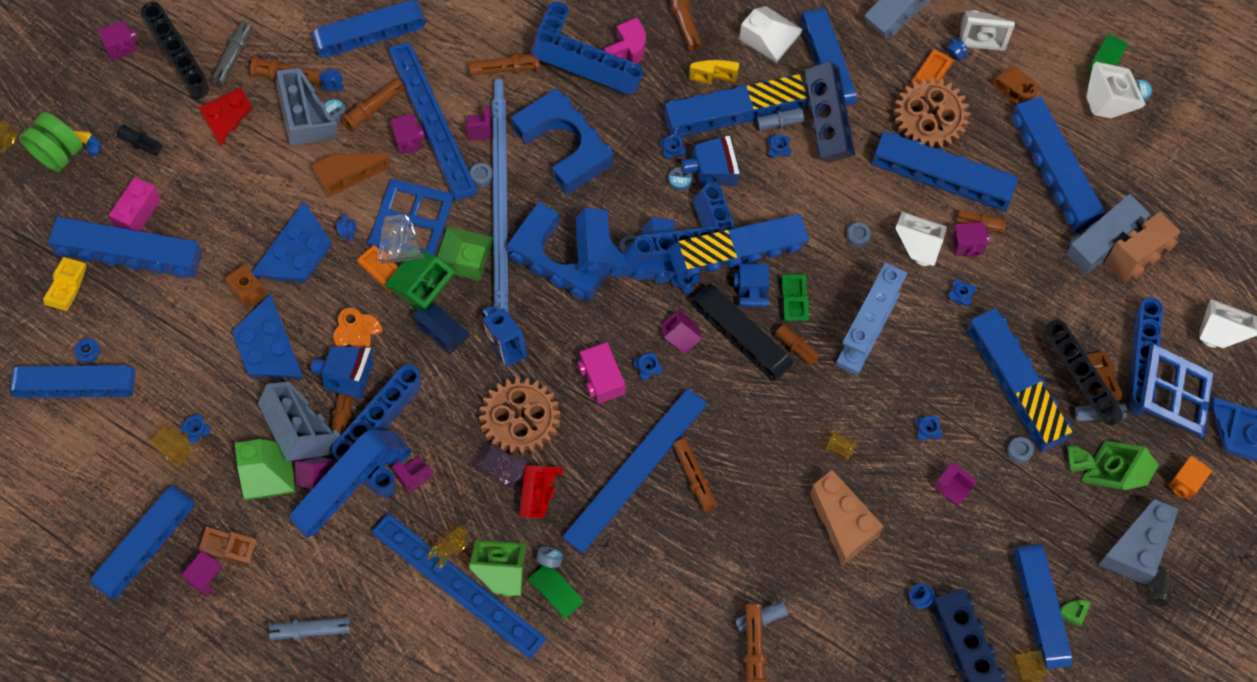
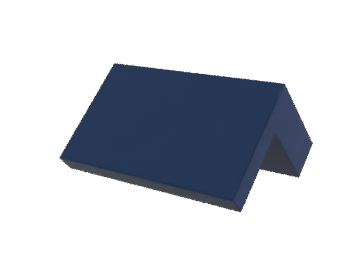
M434 304L426 312L418 309L413 314L415 325L449 355L470 336L467 330L437 304Z

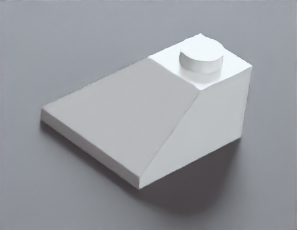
M764 6L754 9L741 24L739 39L777 63L800 36L803 29Z
M976 10L965 11L961 21L960 40L967 47L1005 51L1014 28V22Z
M1100 62L1093 64L1086 98L1094 115L1114 118L1146 105L1130 69Z
M901 212L896 231L909 256L922 266H934L947 226Z
M1210 299L1199 331V339L1202 340V343L1212 348H1216V346L1225 348L1257 336V316Z

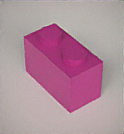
M134 177L109 214L114 227L141 231L161 201L156 187Z
M608 342L580 352V361L577 362V366L581 376L586 375L588 394L590 397H595L597 404L625 395L626 385Z

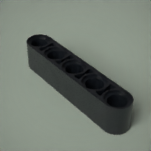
M157 2L146 3L142 7L141 12L148 30L188 94L194 99L204 98L209 93V87L200 66L162 6Z
M708 284L691 299L694 309L770 380L776 381L793 365L790 356L715 286Z
M1059 319L1050 321L1045 328V333L1104 424L1108 426L1118 424L1123 417V412L1064 321ZM1064 331L1061 336L1054 337L1057 332ZM1070 350H1076L1072 356H1066ZM1082 369H1089L1085 375H1078ZM1102 388L1100 393L1091 395L1094 389ZM1107 408H1114V411L1111 414H1104V411Z

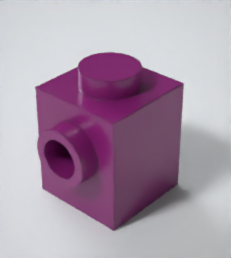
M125 20L98 30L111 60L128 56L132 52L137 51L134 42L138 41L133 27L128 29Z
M414 114L391 119L399 155L404 153L411 154L422 149L421 140L425 139L422 126H417Z
M984 222L955 225L952 232L955 256L967 255L968 257H977L984 254L987 245H990V233L985 230Z

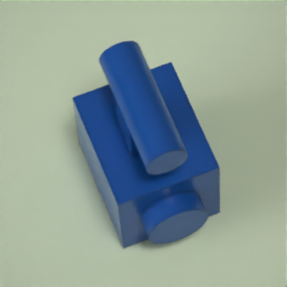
M769 264L739 265L738 273H734V287H738V296H749L740 297L739 306L769 307V297H759L768 296L770 286Z

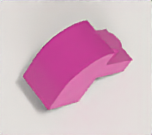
M638 18L617 25V40L619 43L604 48V51L638 64L645 54L646 34Z

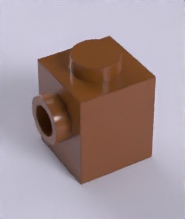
M245 264L225 278L229 290L245 309L251 305L258 304L263 296H265L262 284Z

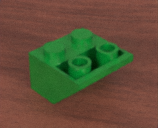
M414 248L384 286L416 311L421 309L426 312L451 282L455 271L436 256Z

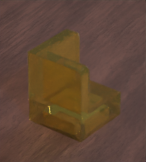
M167 424L150 441L151 446L165 455L169 463L176 468L194 450L188 439Z

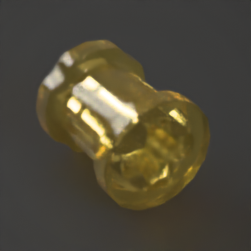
M834 430L825 450L828 452L832 450L843 455L845 460L848 461L857 440L843 437L838 434L837 430Z

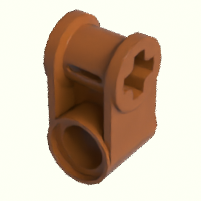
M1014 65L1007 67L993 81L996 90L1016 105L1035 99L1038 93V85Z

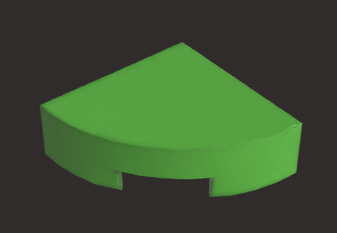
M1067 446L1070 470L1072 472L1097 468L1095 460L1087 451L1077 446Z
M1077 600L1063 605L1060 608L1062 619L1080 627L1091 602Z

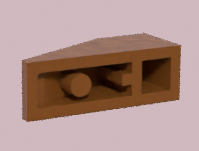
M387 152L333 154L329 157L320 158L316 163L312 164V168L318 183L328 198L391 168Z

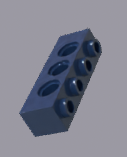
M830 61L805 69L806 78L804 83L810 95L808 106L813 113L814 122H812V128L815 135H817L818 144H816V151L818 156L829 163L855 156L840 67ZM827 86L825 94L821 95L822 89ZM831 108L830 115L825 118L826 111ZM835 130L834 137L829 140L830 133Z
M963 588L934 598L931 608L962 681L1006 682L1001 667H997L994 660L995 651L992 645L986 642L983 635L985 633L983 623L974 614V603L971 596L966 595ZM954 615L962 616L965 624L960 625L956 623ZM964 639L972 640L976 648H967L964 644ZM974 664H982L986 669V673L981 674L977 672Z

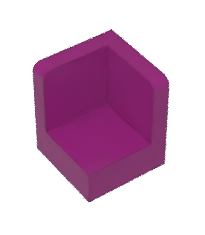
M484 106L485 115H467L466 129L468 140L491 139L489 106Z
M679 309L662 324L664 338L682 353H687L702 339L698 324Z
M324 457L295 460L296 484L313 489L334 466V460Z
M419 457L405 466L401 461L392 466L394 476L408 494L433 478L432 469L429 465L426 466Z
M952 462L939 477L934 489L954 505L959 506L974 488L977 480Z
M201 551L182 574V577L186 583L207 597L213 590L210 582L221 570L222 566L219 562Z

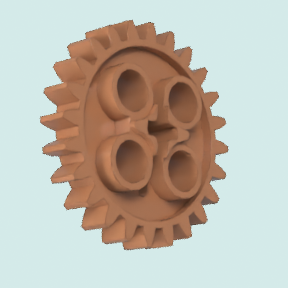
M934 77L931 78L930 83H927L922 78L920 85L913 81L912 88L905 86L904 93H899V100H896L894 105L897 108L893 112V116L897 117L894 124L900 125L897 132H905L904 138H911L932 148L936 145L937 148L942 149L943 143L949 148L952 141L957 143L959 135H964V128H967L969 124L967 119L970 113L966 112L969 104H962L965 100V95L958 97L960 89L957 88L952 91V83L950 82L947 86H944L943 79L938 84L935 83ZM937 97L941 102H934L931 98ZM911 107L919 108L920 112L912 111ZM948 116L952 121L947 122L942 117ZM922 126H928L932 131H925Z
M516 377L515 384H511L508 379H506L505 387L498 383V391L489 390L491 399L483 398L485 406L480 407V413L483 415L479 417V422L483 424L481 426L482 433L488 432L485 435L486 441L493 439V448L501 445L502 454L507 449H510L512 457L516 451H519L521 457H524L525 450H529L530 454L534 455L535 447L543 451V442L551 444L550 436H556L557 430L555 428L560 427V421L557 420L561 417L560 411L556 410L559 408L558 401L552 402L554 394H547V386L539 389V381L530 385L529 378H526L524 384L520 383L518 377ZM518 397L525 399L521 404L513 402ZM506 403L510 406V408H508L507 406H503V404ZM537 412L544 415L541 419L532 418V414ZM499 415L508 416L506 421L500 422L496 420ZM530 426H532L533 428H537V430H532ZM519 430H524L527 432V434L524 437H518L515 435V433Z

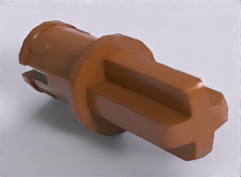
M960 210L957 216V223L984 222L986 230L1003 233L1006 219L985 215V212L979 214Z
M783 324L776 331L775 336L790 348L791 353L795 352L809 365H813L818 360L819 354L804 342L805 338L799 337L786 324Z
M339 393L336 409L332 411V432L336 430L340 435L345 432L348 421L352 418L350 410L353 397Z

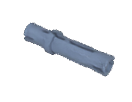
M349 617L303 622H299V619H296L291 623L269 624V631L280 632L269 633L270 641L287 638L300 640V637L350 634L349 626L339 627V625H349L350 620Z

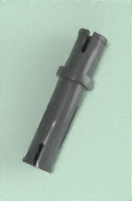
M245 21L239 22L234 35L229 38L228 46L210 78L215 84L218 80L219 86H224L240 52L244 51L246 47L245 42L253 30V26L249 23L245 28Z

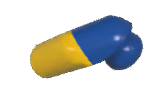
M73 131L81 142L88 146L86 152L89 155L97 156L99 154V151L102 150L101 142L90 132Z

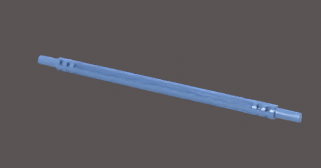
M496 79L494 81V99L492 100L494 308L496 311L504 308L508 312L506 100L503 94V80Z

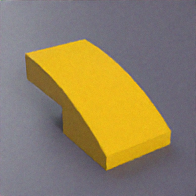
M707 60L691 63L689 80L711 85L714 77L736 83L740 63L724 60Z
M63 257L53 273L54 282L43 298L44 305L68 311L82 282L87 267L86 263Z

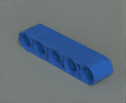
M410 0L319 27L313 31L312 38L319 56L326 58L420 30L426 25V20L419 2Z
M819 8L801 12V24L816 66L830 61L839 66L846 106L856 104V91L826 9Z
M1154 297L1145 298L1136 310L1134 317L1127 393V408L1134 415H1143L1147 412L1140 408V402L1136 399L1142 397L1144 381L1138 375L1145 377L1148 360L1140 353L1148 356L1150 345L1155 344L1160 347L1163 305ZM1145 310L1151 311L1153 315L1148 314ZM1143 331L1148 332L1151 337L1146 336ZM1155 384L1154 394H1153V400H1152L1153 403H1154L1155 397H1156V384Z
M123 365L14 367L12 369L10 394L19 398L129 397L134 394L136 370L133 367Z
M176 486L169 487L97 570L91 579V585L110 599L117 598L194 507L195 500Z
M1042 544L1016 547L1014 549L1015 563L1042 668L1049 670L1071 666L1072 654L1044 547Z

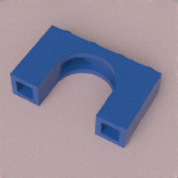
M556 88L511 117L512 130L525 145L542 134L555 129L569 131L578 138L580 146L577 151L553 167L554 181L568 195L612 166L613 151L608 144H603L599 139L597 131L586 124L583 114L571 106L572 104L568 96L562 95Z
M538 202L507 245L510 260L518 265L523 264L528 267L536 276H544L555 287H563L570 291L571 295L576 299L590 302L609 274H589L586 271H579L578 262L562 265L553 262L546 256L543 247L559 225V213ZM614 245L615 248H616L618 251H620V248H619L618 246Z
M585 207L576 217L579 271H586L593 275L600 273L609 274L616 278L624 276L631 277L634 280H654L656 283H667L676 275L672 261L645 265L629 263L625 255L618 251L611 242L607 210ZM652 217L642 227L643 235L675 231L674 220Z

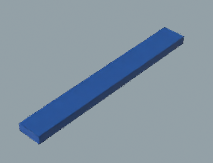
M411 43L388 47L389 56L403 83L402 85L405 87L406 94L422 126L454 201L477 196L478 190Z
M687 388L565 533L563 540L583 555L670 451L673 444L681 438L706 408L707 402Z
M389 513L372 531L373 536L529 660L533 658L547 641L545 636Z

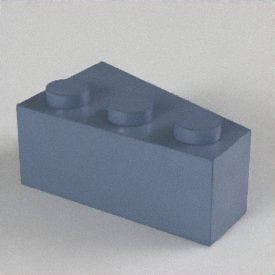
M879 0L865 14V20L872 29L887 40L890 36H895L905 23L932 0Z
M296 68L277 71L276 88L289 145L335 140L337 123L326 111L324 103L320 102L316 96L314 88L302 70Z
M1129 194L1098 222L1096 221L1091 224L1084 234L1075 236L1069 242L1070 248L1066 255L1086 275L1108 258L1117 241L1121 239L1124 242L1129 238L1130 232L1133 230L1137 232L1142 227V224L1146 222L1150 213Z
M290 382L266 384L258 406L286 461L332 455V446L341 435L336 430L331 431L324 423L325 418L321 414L316 415L308 407L309 402Z
M1154 499L1098 565L1148 585L1156 576L1179 509Z

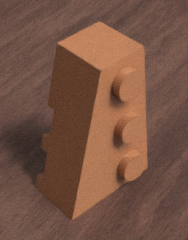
M1159 212L1143 223L1137 232L1135 230L1130 232L1129 238L1123 242L1121 239L1117 241L1104 264L1124 283L1131 278L1136 280L1145 271L1144 267L1146 265H1154L1162 257L1161 253L1164 250L1169 252L1178 244L1176 239L1181 231Z
M833 470L813 485L810 496L822 523L826 527L831 544L834 545L838 554V560L841 566H843L879 537L884 526Z

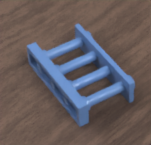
M885 262L842 344L845 347L836 362V366L858 376L900 296L898 291L908 274L907 272Z

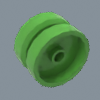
M41 112L33 122L35 128H26L19 136V140L26 150L39 162L53 171L61 172L69 163L67 156L75 157L83 148V144L77 135L62 121L47 112Z

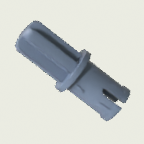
M801 108L784 112L777 110V113L757 116L759 131L780 127L781 129L784 125L804 121V113Z
M1119 404L1121 410H1126L1125 404ZM1077 406L1075 408V418L1077 421L1099 420L1100 423H1103L1092 406ZM1107 408L1104 411V414H1111L1114 411V408ZM1123 413L1122 420L1126 419L1127 413Z
M783 600L761 608L762 625L764 624L765 627L767 623L788 616ZM746 615L736 619L740 632L746 631Z

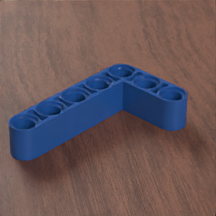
M552 2L537 31L531 50L532 55L539 60L627 94L636 93L644 74L643 68L636 63L562 35L569 8L562 2Z
M707 183L694 197V205L702 228L640 235L625 250L627 261L633 265L669 262L671 258L668 248L676 242L735 229L721 187L716 183Z
M413 365L401 367L332 446V453L336 463L341 458L339 454L342 451L349 450L359 439L355 437L356 434L372 429L385 430L419 392L422 382L417 367ZM407 377L416 378L413 382H404ZM391 395L400 396L396 401L388 400ZM374 414H383V417L378 420L372 419ZM378 465L361 483L381 498L390 497L396 491L393 473L384 465ZM383 479L390 481L385 487L377 485Z
M372 429L365 432L294 509L289 519L306 538L311 537L321 529L378 465H395L399 461L402 463L409 457L412 449L395 431Z

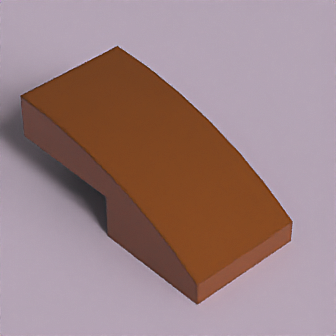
M1106 351L1087 354V357L1116 401L1121 400L1123 393L1113 375L1115 368ZM1102 388L1094 389L1092 391L1093 395L1100 393Z
M206 527L198 553L203 551L210 557L249 564L257 539L235 532L229 534Z

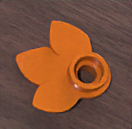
M345 308L338 316L339 326L334 331L333 339L337 347H346L348 344L352 347H370V335L382 333V326L372 315L361 314L355 308ZM350 315L355 318V322L348 323L346 321V317Z

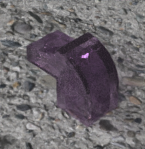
M495 444L484 445L473 462L472 467L500 485L513 488L515 483L523 476L528 460L521 455L510 456Z

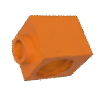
M1190 456L1168 486L1173 489L1177 496L1190 501L1213 470L1193 456Z

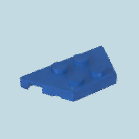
M302 203L252 271V274L258 280H260V277L274 278L275 281L292 280L293 282L305 283L331 248V240L306 203Z
M270 295L232 331L248 376L253 378L269 377L271 379L290 377L295 378V380H303V375Z
M1215 397L1211 405L1224 452L1257 462V410Z

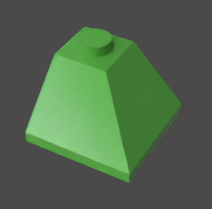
M447 226L437 258L455 271L454 275L481 281L493 243V237Z
M258 439L235 443L237 468L245 501L296 493L292 460L286 461L277 442Z
M1104 441L1094 458L1097 468L1088 469L1082 481L1087 484L1121 490L1147 486L1159 465L1146 447Z
M475 540L469 569L494 594H502L507 597L521 596L526 543Z

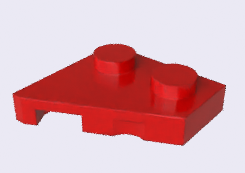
M241 87L198 107L220 146L226 142V136L232 130L235 131L240 125L241 120L246 118L252 111V106Z
M525 465L520 503L521 517L544 518L549 501L556 490L552 487L556 475H562L563 467Z

